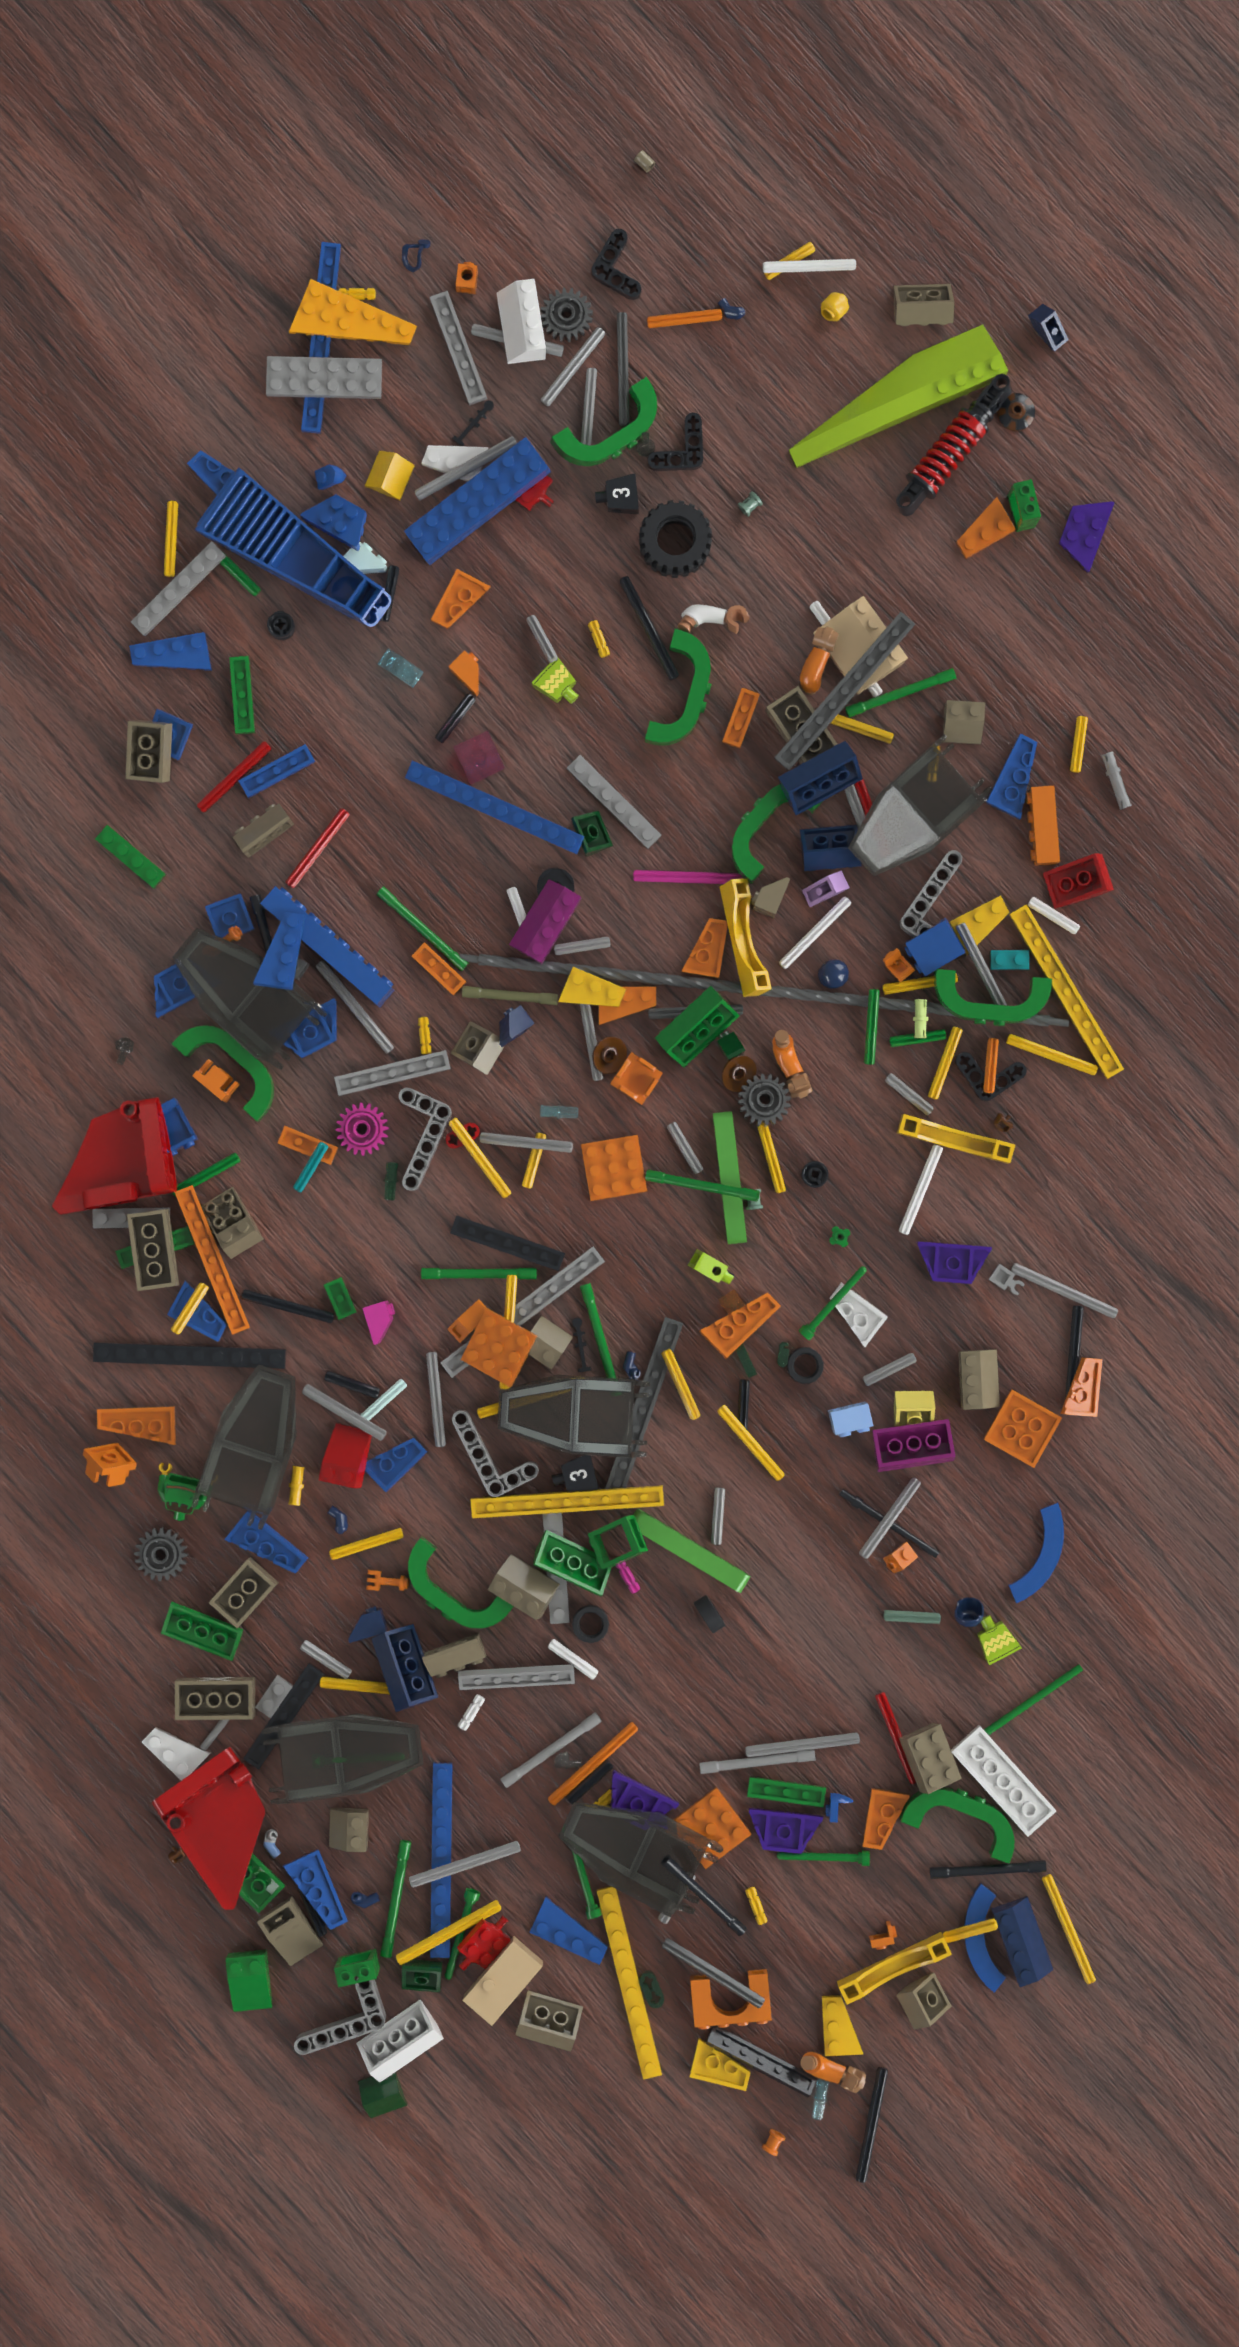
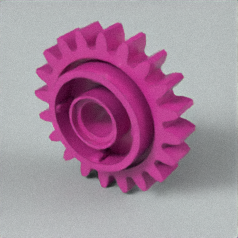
M360 1103L358 1109L355 1104H352V1111L345 1108L347 1115L340 1114L343 1121L336 1122L341 1125V1128L336 1129L337 1132H341L337 1139H344L341 1146L348 1144V1152L354 1148V1155H357L359 1150H361L362 1156H365L366 1150L373 1154V1147L379 1151L378 1143L385 1145L382 1137L388 1138L384 1131L389 1130V1127L383 1126L388 1120H381L384 1113L377 1114L378 1107L371 1110V1104L364 1108V1104ZM360 1124L367 1126V1132L363 1135H360L357 1131Z

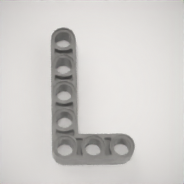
M951 850L944 856L901 918V929L913 938L920 934L921 929L928 930L932 927L922 919L960 866L962 855L958 851ZM948 856H955L957 858V864H950L948 862ZM937 872H945L947 875L946 880L938 879ZM933 887L936 894L929 896L926 893V888ZM917 902L923 903L925 910L922 912L917 911L915 904ZM911 918L914 921L913 927H907L904 924V920Z
M403 1088L399 1092L401 1103L431 1116L402 1180V1185L406 1190L415 1191L422 1183L449 1123L452 1110L443 1102L414 1089ZM408 1091L412 1092L413 1099L410 1102H405L403 1094ZM424 1099H428L431 1103L427 1110H423L420 1107V1103ZM441 1107L448 1109V1115L444 1118L438 1116V1110ZM435 1124L439 1125V1134L432 1135L430 1127ZM425 1142L432 1144V1150L428 1153L422 1150V1145ZM423 1160L424 1168L416 1170L414 1167L415 1161ZM409 1177L416 1179L417 1183L413 1188H409L406 1184Z
M458 1410L452 1416L453 1425L490 1496L498 1497L537 1476L539 1468L533 1461L525 1462L499 1475L469 1413L465 1410ZM461 1413L466 1416L464 1424H459L456 1421L457 1414ZM466 1431H472L475 1434L473 1441L465 1439ZM475 1448L483 1450L484 1455L482 1458H476L473 1455ZM485 1465L490 1466L492 1474L484 1475L482 1467ZM532 1465L535 1468V1474L527 1475L525 1467ZM508 1475H517L518 1482L516 1484L509 1483ZM498 1483L501 1486V1490L497 1493L492 1492L490 1485Z
M375 1979L370 1980V1984L367 1986L361 1983L355 1984L364 2012L299 2034L294 2044L295 2051L300 2055H306L381 2029L386 2020V2012ZM373 1997L376 2003L369 2004L366 1998ZM378 2015L382 2021L374 2022L372 2016ZM359 2021L364 2027L358 2029L354 2026V2022ZM343 2028L345 2034L339 2035L335 2029ZM324 2034L327 2040L320 2041L317 2035ZM305 2040L308 2042L309 2046L302 2047L300 2046L299 2041Z

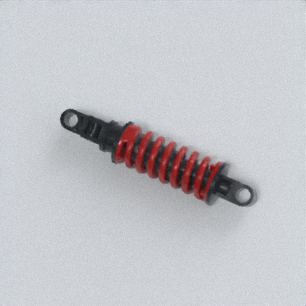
M999 374L995 376L988 387L982 391L978 399L970 404L969 409L961 408L958 417L952 420V425L947 426L945 433L939 436V441L933 443V449H929L926 452V457L920 459V464L916 465L913 471L906 475L909 483L896 499L899 512L903 516L912 515L925 498L934 499L939 490L934 483L944 486L945 481L941 476L950 478L951 472L949 469L957 470L958 465L956 461L959 463L964 461L962 453L965 455L970 454L971 451L968 446L975 447L977 442L988 433L989 429L986 424L992 421L993 415L1000 409L1003 402L1012 392L1010 379L1007 375ZM905 502H910L909 505L902 506Z

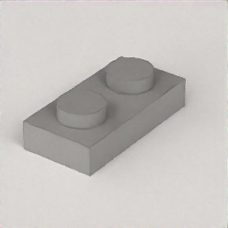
M277 1675L255 1708L269 1718H272L293 1685Z

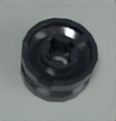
M277 611L269 616L267 628L275 639L284 641L293 636L295 624L289 614L284 611ZM279 623L285 624L282 627V630H280V628L278 627Z
M811 1161L803 1167L801 1176L806 1185L817 1188L826 1183L829 1173L823 1163ZM815 1170L819 1173L817 1178L811 1176L812 1171Z

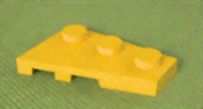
M999 896L950 921L949 924L965 949V955L967 956L969 953L956 929L957 925L965 923L976 945H978L1010 912L1002 897Z
M573 967L558 1002L619 1007L626 989Z
M841 1995L822 1996L825 2056L862 2055V2048Z
M698 2038L690 2077L746 2091L751 2073L750 2070L726 2054L705 2044V2041L701 2038Z

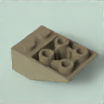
M234 1187L201 1206L222 1250L230 1259L264 1239Z
M293 1896L260 1916L257 1921L267 1939L290 1966L323 1946V1943Z

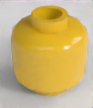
M832 292L821 303V314L827 321H839L849 310L848 299L842 293Z

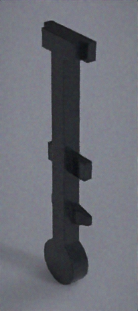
M490 400L486 401L484 409L482 411L477 410V417L475 419L470 418L471 424L458 438L454 436L452 439L460 446H464L462 442L464 437L474 426L477 428L480 426L478 421L481 418H487L485 413L493 410L494 403Z
M574 1318L572 1324L576 1327L577 1332L573 1333V1336L578 1337V1343L575 1344V1348L579 1347L582 1368H578V1372L591 1371V1367H586L583 1346H587L586 1342L582 1343L581 1335L585 1334V1332L580 1331L582 1320Z

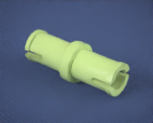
M915 999V1017H913V1021H915L914 1038H927L926 1021H928V1017H926V999Z

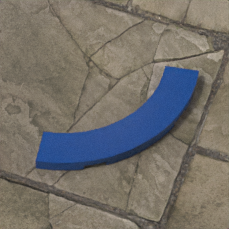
M1058 1502L1040 1509L1044 1527V1541L1035 1564L1020 1579L1008 1585L1016 1604L1039 1590L1049 1579L1059 1561L1064 1540V1525Z
M982 1883L975 1889L969 1901L964 1926L985 1921L988 1909L996 1897V1894ZM984 1933L965 1938L966 1950L974 1970L984 1984L995 1993L1006 1979V1976L992 1962L985 1945Z

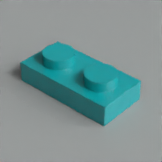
M991 950L990 970H1029V950Z

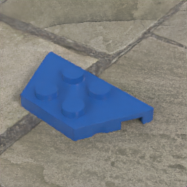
M335 494L300 514L302 520L354 550H360V537L363 536V525L366 523L367 518L365 510Z
M189 959L212 988L222 983L219 978ZM181 962L154 976L156 1017L160 1018L205 993Z
M333 998L269 1033L286 1047L293 1050L298 1056L305 1058L337 1041V1001Z

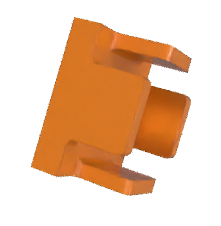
M631 1052L610 1085L642 1105L663 1073L643 1058Z
M208 1059L192 1076L221 1101L228 1102L240 1084L234 1081L229 1089L225 1091L233 1081V1077L216 1065H213L205 1075V1072L214 1063Z
M118 1443L86 1448L83 1451V1456L87 1459L85 1474L93 1483L98 1482L100 1474L101 1476L108 1475L106 1481L108 1487L122 1485L125 1483L126 1477L129 1476V1471L136 1469L137 1463Z

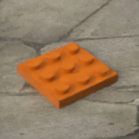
M638 1135L581 1144L591 1201L647 1192Z
M487 1308L460 1360L508 1387H512L537 1335Z
M1011 1389L983 1440L1035 1468L1062 1417Z
M717 1787L672 1820L675 1824L707 1840L703 1849L684 1840L705 1869L752 1835Z

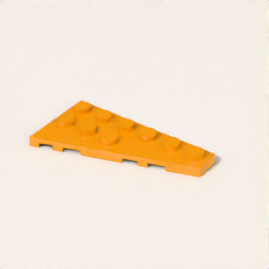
M310 279L289 333L410 345L417 326Z

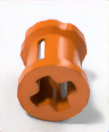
M770 2129V2135L766 2143L762 2145V2149L771 2155L777 2156V2150L786 2137L782 2133Z

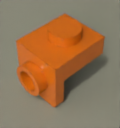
M898 948L887 953L883 959L885 967L900 983L915 971L911 964L901 955Z
M904 1542L891 1554L886 1555L883 1560L887 1568L895 1574L904 1570L918 1556L908 1542Z
M886 1921L887 1933L869 1936L871 1947L881 1950L887 1948V1945L895 1944L894 1938L897 1937L895 1925L891 1926L890 1921Z

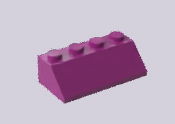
M548 880L509 945L542 965L582 900L581 896L554 881Z
M949 1419L872 1430L878 1472L955 1460L956 1456Z

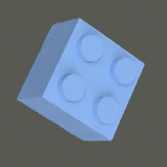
M865 1401L828 1410L833 1433L840 1437L849 1436L851 1431L855 1430L859 1433L870 1431L869 1427L873 1426L869 1405Z

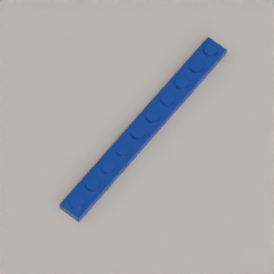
M322 242L317 282L337 290L341 244ZM322 335L311 336L309 357L329 358L331 337ZM305 397L301 426L302 432L321 434L325 398Z
M413 760L405 776L406 779L575 854H578L585 836Z
M433 1763L432 1869L451 1863L453 1763ZM451 1875L431 1882V1935L451 1925ZM450 1939L430 1949V1958H450Z

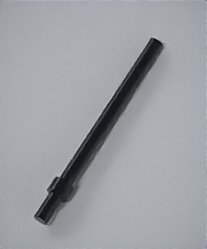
M845 1489L840 1491L839 1495L849 1501L851 1506L856 1509L860 1508L879 1522L884 1518L883 1514L864 1503L863 1499L859 1496H854ZM895 1522L890 1527L891 1530L934 1558L938 1556L939 1551Z

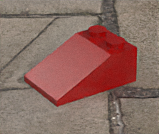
M1094 853L1043 873L1054 909L1114 890L1103 855L1099 853Z
M336 1423L322 1460L318 1480L354 1489L361 1488L372 1436L360 1428Z

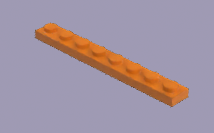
M193 1185L174 1192L231 1334L233 1335L250 1328Z

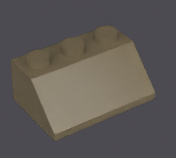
M951 284L893 286L896 325L909 326L911 324L926 326L928 324L946 325L953 323L954 298Z
M279 803L277 805H270L265 810L266 813L261 817L259 815L255 816L250 821L251 824L246 828L243 826L235 831L233 839L248 858L294 825Z
M997 1349L958 1351L961 1409L1000 1407Z
M511 1554L495 1575L488 1591L537 1620L544 1614L560 1584Z
M478 1633L424 1652L422 1660L430 1676L436 1675V1678L447 1675L449 1670L454 1669L456 1672L466 1668V1664L472 1663L476 1665L483 1662V1658H486V1652Z
M528 1990L515 2035L571 2052L576 2039L583 2006Z

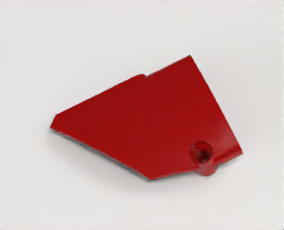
M158 1097L133 1102L125 1101L121 1104L120 1108L91 1120L76 1159L52 1205L60 1215L138 1201L139 1198L177 1192L173 1155L162 1106ZM133 1106V1113L128 1115V1109Z

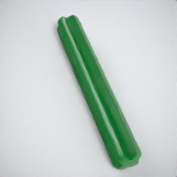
M878 989L869 990L864 1063L867 1065L875 1063L880 993Z
M237 1153L231 1154L179 1183L177 1191L191 1185L193 1187L200 1185L241 1161Z

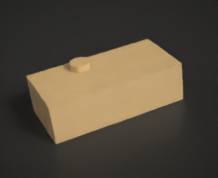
M513 1936L506 1947L466 1991L462 2001L492 2026L542 1968L543 1960Z

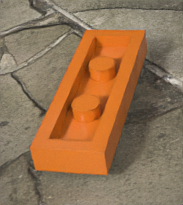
M745 688L741 689L722 743L741 748L760 696L759 693Z
M425 942L412 955L453 996L466 983Z
M284 1126L278 1140V1144L310 1157L319 1142H323L328 1145V1149L321 1161L332 1165L339 1148L287 1126Z

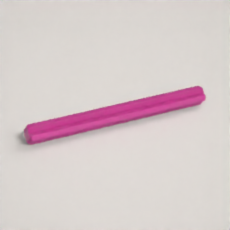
M634 870L633 880L642 882L725 884L731 879H744L739 873Z

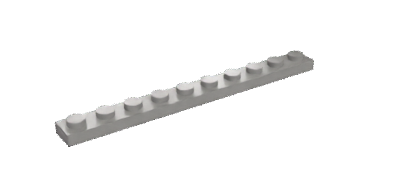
M594 1246L515 1305L514 1323L521 1326L605 1261ZM469 1341L440 1362L451 1378L469 1365L460 1360Z

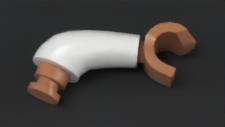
M697 604L683 611L681 615L682 620L678 624V628L690 633V629L698 627L702 623L724 625L726 622L728 629L737 634L739 624L735 621L747 623L749 614L740 605L730 607L727 612V610Z

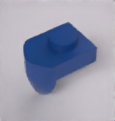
M326 465L315 470L319 490H325L340 484L347 476L341 468L335 465Z
M830 1793L829 1805L825 1807V1816H829L830 1822L838 1823V1803H851L853 1800L842 1794Z

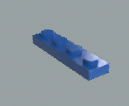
M304 744L240 779L239 783L247 797L250 798L311 765L315 760L307 745Z

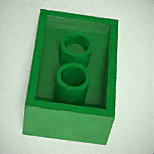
M267 1949L228 1953L226 1957V1970L233 2011L272 2008Z

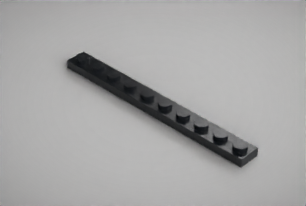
M95 1342L93 1362L286 1369V1349Z

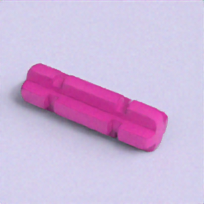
M626 1562L616 1565L626 1585H629L630 1592L632 1594L638 1592L640 1586L635 1582V1578L629 1567L626 1566Z

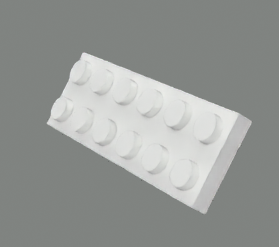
M980 1725L951 1749L953 1755L1028 1837L1056 1812L1055 1808Z

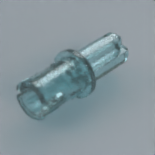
M558 1104V1106L541 1105L540 1117H557L560 1120V1118H578L579 1115L578 1107H564Z
M817 2079L815 2096L812 2098L814 2104L811 2117L815 2120L823 2118L825 2103L828 2102L826 2097L829 2081Z

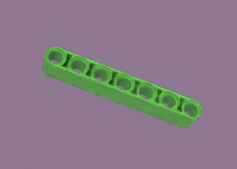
M732 1111L713 1113L720 1184L741 1188ZM722 1194L727 1244L746 1243L742 1199Z
M638 1508L635 1510L633 1515L636 1518L642 1535L739 1593L743 1591L751 1577L750 1575Z

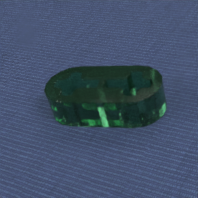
M742 1344L735 1351L748 1378L757 1375V1372Z
M644 1971L639 1979L641 1989L649 2006L659 2008L664 2003L663 1991L656 1975L652 1971ZM646 1976H648L649 1979L653 1978V1980H651V1988H649L648 1983H643L645 1981ZM653 1991L656 1996H660L658 2003L654 2000L651 2001Z

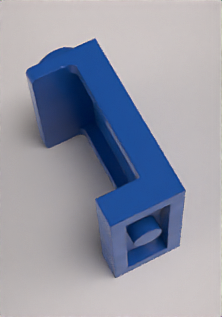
M946 917L913 939L907 940L905 943L906 947H904L909 957L913 956L916 960L914 965L918 972H923L925 976L965 953L963 945Z
M173 1098L161 1104L168 1130L172 1155L175 1156L178 1154L177 1150L183 1147L188 1149L194 1146V1141L198 1140L178 1100Z

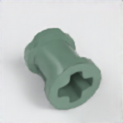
M753 491L749 493L750 496L742 503L739 502L737 504L742 513L747 517L751 515L750 513L757 506L763 505L761 499Z
M760 1194L757 1202L747 1200L748 1206L746 1210L763 1208Z

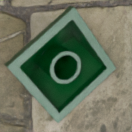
M599 811L571 818L575 832L585 836L581 844L585 857L613 846Z
M412 1959L403 1964L402 1989L440 1992L443 1962Z
M396 2072L381 2082L377 2081L373 2076L358 2081L362 2105L370 2118L407 2106Z

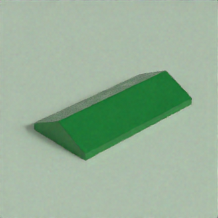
M545 1530L535 1550L534 1566L600 1597L603 1595L611 1568L602 1570L596 1561L595 1552L548 1530Z
M171 1602L161 1634L233 1661L244 1629L236 1628L234 1625Z
M252 1853L239 1895L260 1913L286 1885Z

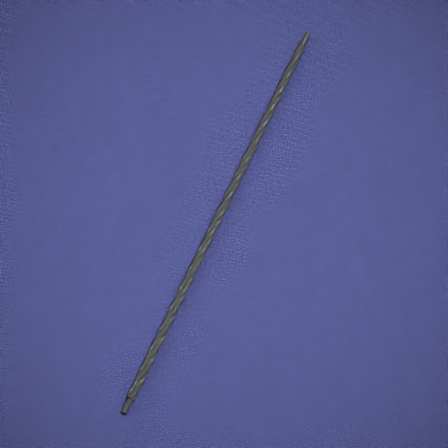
M460 954L459 956L467 962L478 963V965L482 966L489 965L509 969L519 968L528 971L570 975L572 968L576 967L599 978L630 982L638 981L657 985L667 984L676 987L704 990L712 986L716 991L743 994L741 983L736 981L711 980L690 976L682 977L663 973L563 964L551 961H544L541 965L530 959L504 958L486 954H479V956ZM771 986V990L761 994V996L786 997L806 1001L815 1000L824 1003L868 1007L869 997L782 986ZM879 997L878 1008L915 1012V1001ZM927 1002V1014L934 1013L954 1016L941 1003ZM1036 1014L1032 1018L1020 1023L1037 1026L1055 1025L1068 1027L1069 1019L1052 1018L1050 1015Z

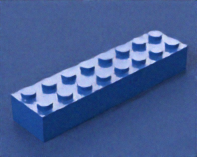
M525 437L409 526L404 532L425 561L431 565L551 473V471L527 437Z
M275 886L260 904L280 922L285 912L304 914L305 921L301 940L380 1008L395 991L392 988L394 984L384 975L379 977L377 975L379 971L370 963L364 964L363 961L365 959L355 950L353 952L349 951L350 946L343 939L339 938L337 940L334 937L336 934L327 925L322 927L320 919L312 912L308 915L305 912L307 910L305 906L297 899L293 902L291 900L293 896L283 887L279 890Z

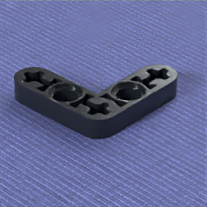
M615 229L592 266V276L596 281L624 297L636 300L642 293L640 283L613 268L628 242L626 231ZM622 235L623 241L620 240L617 243V248L614 247V244L616 243V237ZM611 250L615 253V257L610 260L606 259L604 256L605 252ZM602 267L605 274L600 273L597 275L596 269L599 270ZM614 276H619L622 279V283L614 285L611 279ZM625 281H627L628 287L633 288L635 286L637 293L633 292L632 294H630V289L626 286L623 290L622 288L625 285Z
M689 413L685 418V451L651 453L648 457V466L651 470H696L702 466L703 439L700 415ZM691 418H695V421L699 422L695 424V432H691L692 425L688 423L691 421ZM697 437L699 444L691 446L688 442L689 438ZM692 451H696V459H700V461H697V464L689 461L693 456ZM664 456H668V466H664L665 462H659L658 466H655V463L651 462L654 461V457H658L659 461H664ZM678 456L681 459V463L677 466L670 463L671 457Z
M963 1052L955 1059L957 1068L977 1097L982 1101L993 1099L1021 1080L1027 1073L1026 1066L1023 1063H1013L996 1075L995 1090L989 1094L990 1097L988 1098L981 1095L983 1093L981 1087L978 1089L975 1087L983 1082L985 1074L972 1055ZM961 1056H963L964 1058H966V1057L969 1058V1060L967 1061V1064H968L970 1067H971L972 1065L975 1066V1068L969 1070V1071L967 1072V1074H966V1072L964 1071V1070L968 1069V1068L966 1067V1065H965V1064L961 1065V1064L959 1063V1062L961 1061V1058H960ZM1014 1066L1017 1068L1021 1067V1076L1018 1074L1011 1077L1014 1081L1011 1082L1010 1077L1005 1072L1008 1071L1011 1074L1015 1071ZM973 1071L980 1074L978 1082H972L970 1079V1074ZM1003 1076L1006 1078L1007 1084L1005 1087L997 1085L998 1077Z

